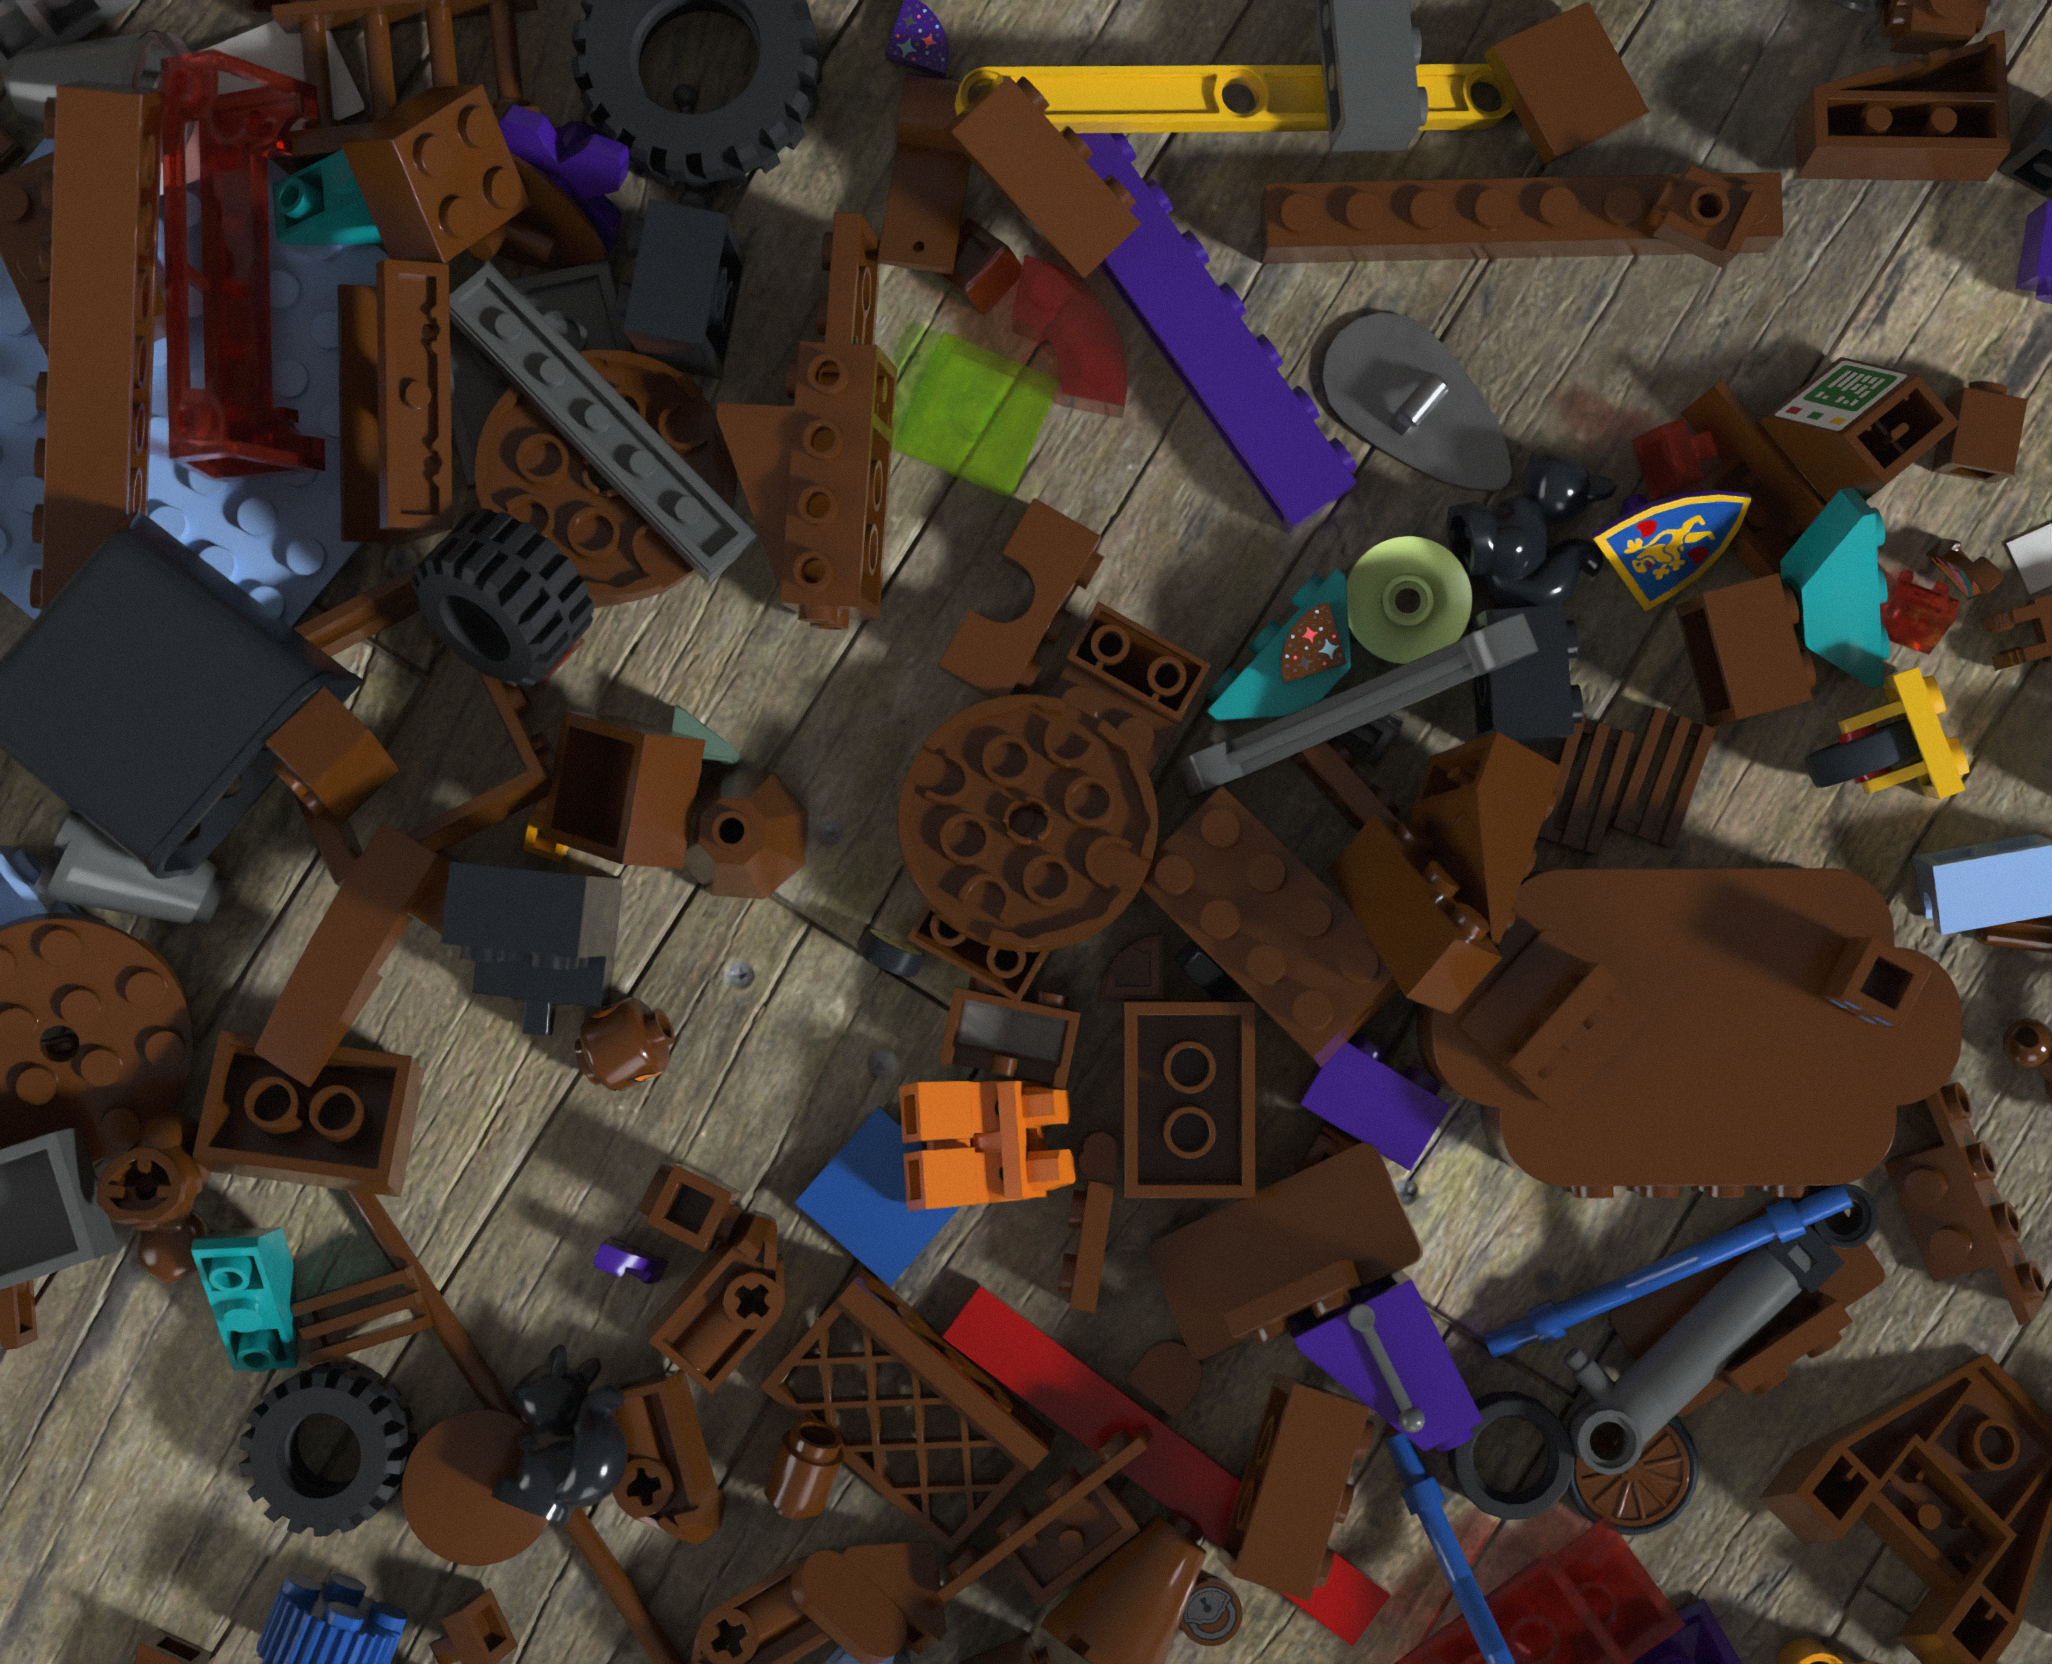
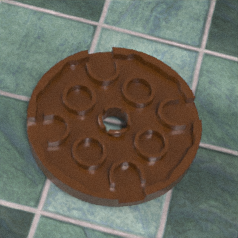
M605 349L578 352L733 510L737 488V471L717 420L716 412L703 397V391L678 370L648 356L634 352ZM514 385L510 386L488 415L477 444L475 484L479 508L491 509L497 514L500 511L510 514L517 520L525 521L533 526L546 538L548 537L577 568V573L585 581L589 589L587 595L593 603L615 604L649 598L678 585L691 576L695 570L615 488L608 489L606 493H602L598 487L590 482L588 474L593 466Z
M1018 694L1001 696L974 704L949 718L922 744V749L911 764L906 778H904L898 803L897 835L900 854L908 877L919 896L939 919L955 931L983 945L1015 952H1040L1067 947L1083 941L1108 926L1127 908L1142 886L1150 868L1157 843L1158 810L1156 796L1147 770L1137 752L1115 727L1104 719L1099 721L1091 715L1067 705L1068 701L1043 695ZM1024 807L1036 809L1045 819V830L1034 840L1017 835L1012 828H1009V817L1015 810Z
M55 912L36 914L0 925V1150L52 1132L81 1127L91 1161L94 1163L115 1156L139 1143L140 1131L146 1121L157 1114L173 1109L185 1087L190 1072L194 1049L193 1016L189 1000L175 971L165 958L142 938L138 940L125 931L106 924L104 919L77 913ZM53 1026H65L76 1033L79 1038V1046L68 1057L56 1055L41 1045V1035Z

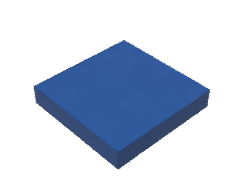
M879 1105L794 1203L891 1287L961 1206L907 1212L903 1154L927 1150V1146L923 1143L902 1144L901 1123Z

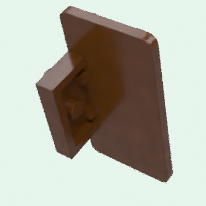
M1365 1142L1359 1143L1256 1192L1255 1198H1243L1156 1239L1148 1248L1149 1259L1188 1351L1197 1360L1210 1359L1253 1338L1256 1339L1258 1345L1276 1340L1294 1330L1291 1323L1292 1320L1313 1311L1316 1319L1335 1313L1352 1304L1349 1294L1416 1264L1423 1255L1422 1245L1378 1148L1373 1144Z
M1774 1197L1727 1230L1768 1214L1765 1207L1786 1199V1197ZM1791 1198L1794 1203L1800 1200V1198ZM1844 1211L1825 1218V1221L1830 1230H1837L1844 1226L1849 1218ZM1864 1242L1858 1247L1848 1249L1832 1246V1250L1845 1263L1813 1294L1804 1291L1685 1405L1676 1416H1687L1730 1386L1744 1395L1752 1390L1755 1394L1767 1392L1780 1384L1788 1376L1789 1373L1786 1367L1805 1354L1809 1358L1820 1356L1837 1345L1842 1339L1839 1331L1853 1322L1845 1308L1878 1287L1885 1278L1884 1269L1867 1244ZM1751 1250L1611 1309L1608 1313L1609 1323L1634 1360L1637 1361Z

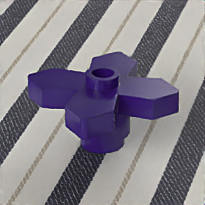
M515 104L509 105L499 121V126L509 151L543 171L571 196L592 222L610 254L619 238L622 213L605 194L617 192L627 177L630 148L623 143L601 136L598 130L587 123L572 121L554 129L545 115Z

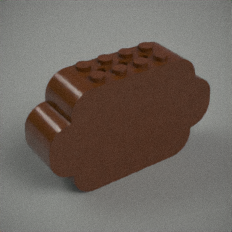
M1834 868L1559 869L1530 872L1521 882L1513 905L1516 910L1513 926L1509 933L1501 940L1500 944L1494 945L1502 956L1501 960L1452 1015L1417 1002L1416 1009L1417 1046L1426 1070L1446 1090L1480 1104L1482 1127L1490 1146L1496 1154L1517 1170L1541 1182L1562 1186V1191L1574 1192V1197L1612 1198L1614 1197L1613 1186H1626L1627 1191L1639 1192L1640 1197L1646 1198L1679 1197V1186H1690L1691 1191L1704 1192V1196L1715 1198L1745 1197V1186H1754V1190L1770 1192V1196L1801 1198L1810 1196V1186L1841 1185L1856 1181L1874 1170L1888 1153L1896 1130V1106L1922 1101L1937 1092L1954 1072L1959 1060L1962 1041L1960 999L1948 973L1935 960L1919 951L1894 947L1893 920L1881 894L1862 877ZM1543 929H1551L1587 962L1600 963L1620 981L1615 988L1644 1014L1642 1022L1559 1112L1552 1111L1460 1027L1461 1019ZM1850 937H1874L1933 969L1901 1030L1878 1027L1820 996Z

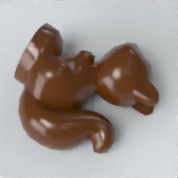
M178 1111L163 1112L146 1121L140 1131L139 1145L118 1156L104 1170L97 1187L96 1202L110 1219L118 1223L133 1224L137 1230L141 1231L138 1240V1264L166 1285L198 1271L191 1252L193 1239L216 1231L210 1229L205 1218L193 1209L195 1196L202 1191V1187L208 1183L211 1172L192 1157L200 1122L190 1115Z

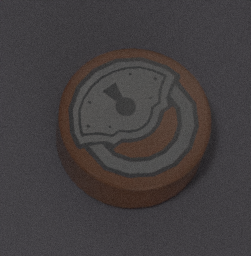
M1215 1577L1197 1579L1180 1622L1184 1633L1192 1641L1204 1646H1218L1229 1641L1238 1632L1242 1622L1243 1612L1238 1594L1230 1584L1222 1579Z

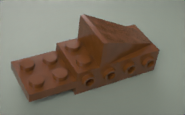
M834 212L833 231H825L823 235L821 261L823 270L830 271L828 296L819 297L816 321L818 334L825 336V342L799 341L798 360L790 359L788 362L786 391L789 399H795L794 406L717 402L716 408L717 420L780 588V603L796 611L799 621L810 622V627L829 630H848L849 619L879 621L898 372L895 365L875 345L880 264L877 263L880 239L862 214L854 212Z

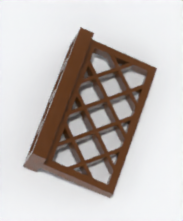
M863 1266L759 1387L797 1420H820L831 1425L836 1430L835 1409L869 1408L872 1439L848 1440L840 1433L842 1437L840 1447L844 1454L843 1461L949 1554L953 1555L1029 1470H1033L1049 1453L1056 1433L974 1361L942 1338L943 1334L868 1268ZM842 1312L863 1330L864 1352L830 1353L828 1327ZM819 1339L820 1353L805 1354ZM874 1340L886 1351H875ZM900 1362L911 1372L913 1394L878 1395L876 1363ZM865 1363L868 1396L834 1397L831 1365ZM821 1365L823 1397L800 1398L782 1380L794 1366ZM922 1382L934 1393H923ZM948 1404L960 1415L961 1436L926 1437L924 1405ZM914 1406L916 1438L882 1439L879 1407ZM825 1409V1419L815 1410ZM970 1424L982 1435H971ZM997 1447L1014 1462V1465L1002 1478L974 1479L972 1448ZM962 1448L965 1480L930 1481L927 1449ZM917 1450L920 1481L896 1482L885 1472L883 1451ZM863 1452H873V1461ZM989 1491L977 1505L976 1492ZM966 1492L968 1516L954 1531L933 1515L931 1493ZM911 1494H921L922 1504Z

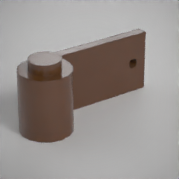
M914 73L905 74L898 113L897 147L877 257L878 264L953 275L972 162L943 129L957 117L954 106L956 94L962 82L960 80ZM982 86L974 87L969 91L967 95L969 104L982 92Z

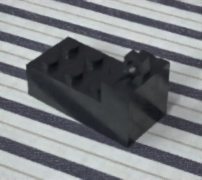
M450 861L441 944L460 946L459 959L476 961L472 993L511 997L513 1000L525 1001L522 1033L543 1037L551 1036L554 1031L557 1004L603 1007L608 1006L610 1003L623 879Z

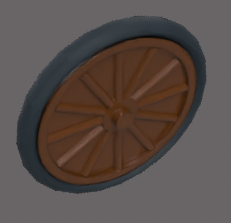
M1673 1417L1642 1447L1641 1455L1634 1466L1623 1473L1614 1475L1597 1473L1574 1453L1575 1469L1567 1490L1572 1502L1580 1513L1594 1525L1611 1533L1629 1536L1648 1534L1671 1523L1688 1506L1697 1486L1699 1474L1698 1453L1689 1432L1676 1417ZM1604 1422L1594 1428L1590 1436L1592 1451L1606 1452L1615 1446L1619 1437L1617 1424Z

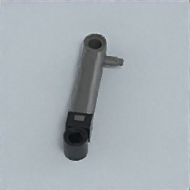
M1849 1183L1843 1184L1853 1205L1850 1208L1849 1219L1844 1226L1837 1230H1830L1825 1219H1822L1804 1227L1806 1234L1783 1244L1777 1238L1752 1249L1615 1382L1593 1359L1588 1358L1580 1349L1573 1348L1564 1356V1363L1573 1372V1377L1595 1399V1401L1586 1402L1577 1408L1569 1419L1567 1432L1572 1440L1574 1453L1597 1473L1614 1475L1623 1473L1633 1467L1641 1455L1642 1447L1804 1291L1813 1294L1845 1263L1832 1250V1246L1848 1249L1858 1247L1869 1240L1876 1230L1878 1221L1877 1207L1870 1194L1859 1186ZM1834 1185L1810 1186V1195ZM1604 1422L1616 1423L1619 1437L1615 1446L1606 1452L1592 1451L1590 1436L1594 1428Z

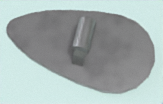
M1380 312L1357 318L1338 332L1325 354L1321 380L1328 405L1344 425L1375 448L1408 467L1442 483L1467 490L1488 492L1501 490L1509 483L1512 476L1508 446L1496 417L1456 358L1427 327L1406 315Z

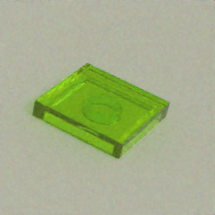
M943 332L899 436L895 452L1012 500L1060 386V380Z

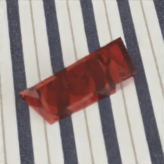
M1607 1516L1556 1554L1548 1549L1484 1597L1515 1664H1630L1686 1625L1660 1582ZM1462 1613L1394 1664L1487 1663Z

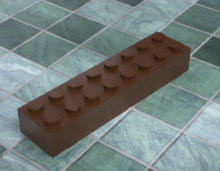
M80 80L57 85L56 98L48 97L45 103L44 134L46 139L55 140L54 167H45L42 178V204L44 208L53 209L52 236H43L40 247V273L42 277H50V304H41L38 315V341L41 345H48V372L40 371L36 383L37 411L46 412V438H38L34 450L35 477L44 478V504L37 503L35 505L32 517L33 543L42 544V569L33 570L30 583V605L32 608L40 609V613L125 515L138 512L147 516L164 89Z

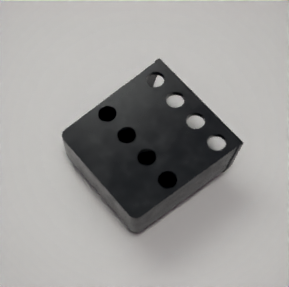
M132 512L125 515L0 659V749L146 867L147 872L157 879L192 875L278 778L272 771V768L280 760L269 747H266L265 742L323 686L343 704L364 680L355 673L349 672L148 516ZM240 775H242V785L240 789H238L236 792L232 794L224 795L225 792L240 777ZM200 822L199 835L191 841L182 842Z

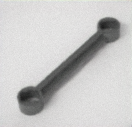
M1524 613L1487 626L1462 638L1458 642L1234 739L1189 755L1175 762V765L1189 799L1474 677L1521 660L1536 653L1539 649Z

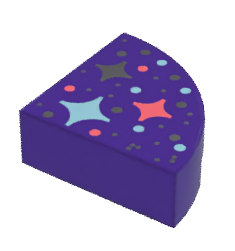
M904 0L885 52L886 60L935 77L946 78L949 66V52L946 35L941 23L935 14L921 1Z
M610 1236L601 1243L593 1264L596 1265L595 1268L619 1277L626 1272L640 1278L645 1284H654L660 1282L669 1261Z

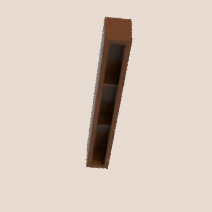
M1781 172L1713 173L1712 175L1750 193L1756 190L1765 195L1738 252L1765 253L1783 237ZM1682 174L1266 183L1260 201L1262 264L1691 254L1653 236L1661 218V215L1652 212L1657 196L1669 175L1679 179ZM1697 200V210L1703 217H1716V208Z

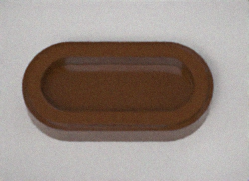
M820 1550L814 1552L796 1566L791 1577V1591L796 1604L850 1656L864 1664H879L896 1654L903 1647L907 1635V1626L902 1611L846 1557L836 1551Z

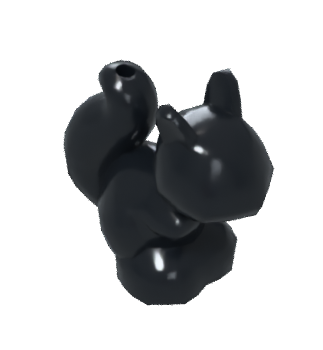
M1540 445L1532 451L1525 468L1522 485L1523 496L1505 499L1499 503V508L1492 512L1478 501L1448 507L1446 527L1452 553L1463 565L1468 576L1481 575L1484 578L1489 592L1498 603L1507 609L1561 605L1573 593L1581 570L1594 577L1599 574L1604 566L1603 553L1595 543L1579 538L1567 539L1556 544L1548 551L1546 535L1549 524L1566 523L1576 519L1584 512L1589 503L1612 497L1617 486L1611 479L1590 474L1586 465L1577 457Z
M559 1344L553 1347L544 1364L532 1369L512 1390L511 1399L518 1413L534 1429L533 1431H525L519 1437L518 1447L524 1452V1455L521 1457L518 1470L507 1472L496 1478L491 1497L537 1516L558 1523L568 1524L576 1508L587 1507L608 1497L617 1487L628 1460V1444L615 1415L616 1409L623 1406L625 1399L623 1392L617 1387L610 1385L597 1386L589 1392V1387L597 1378L602 1368L601 1360L599 1358H590L576 1369H573L566 1365L567 1351L565 1346Z

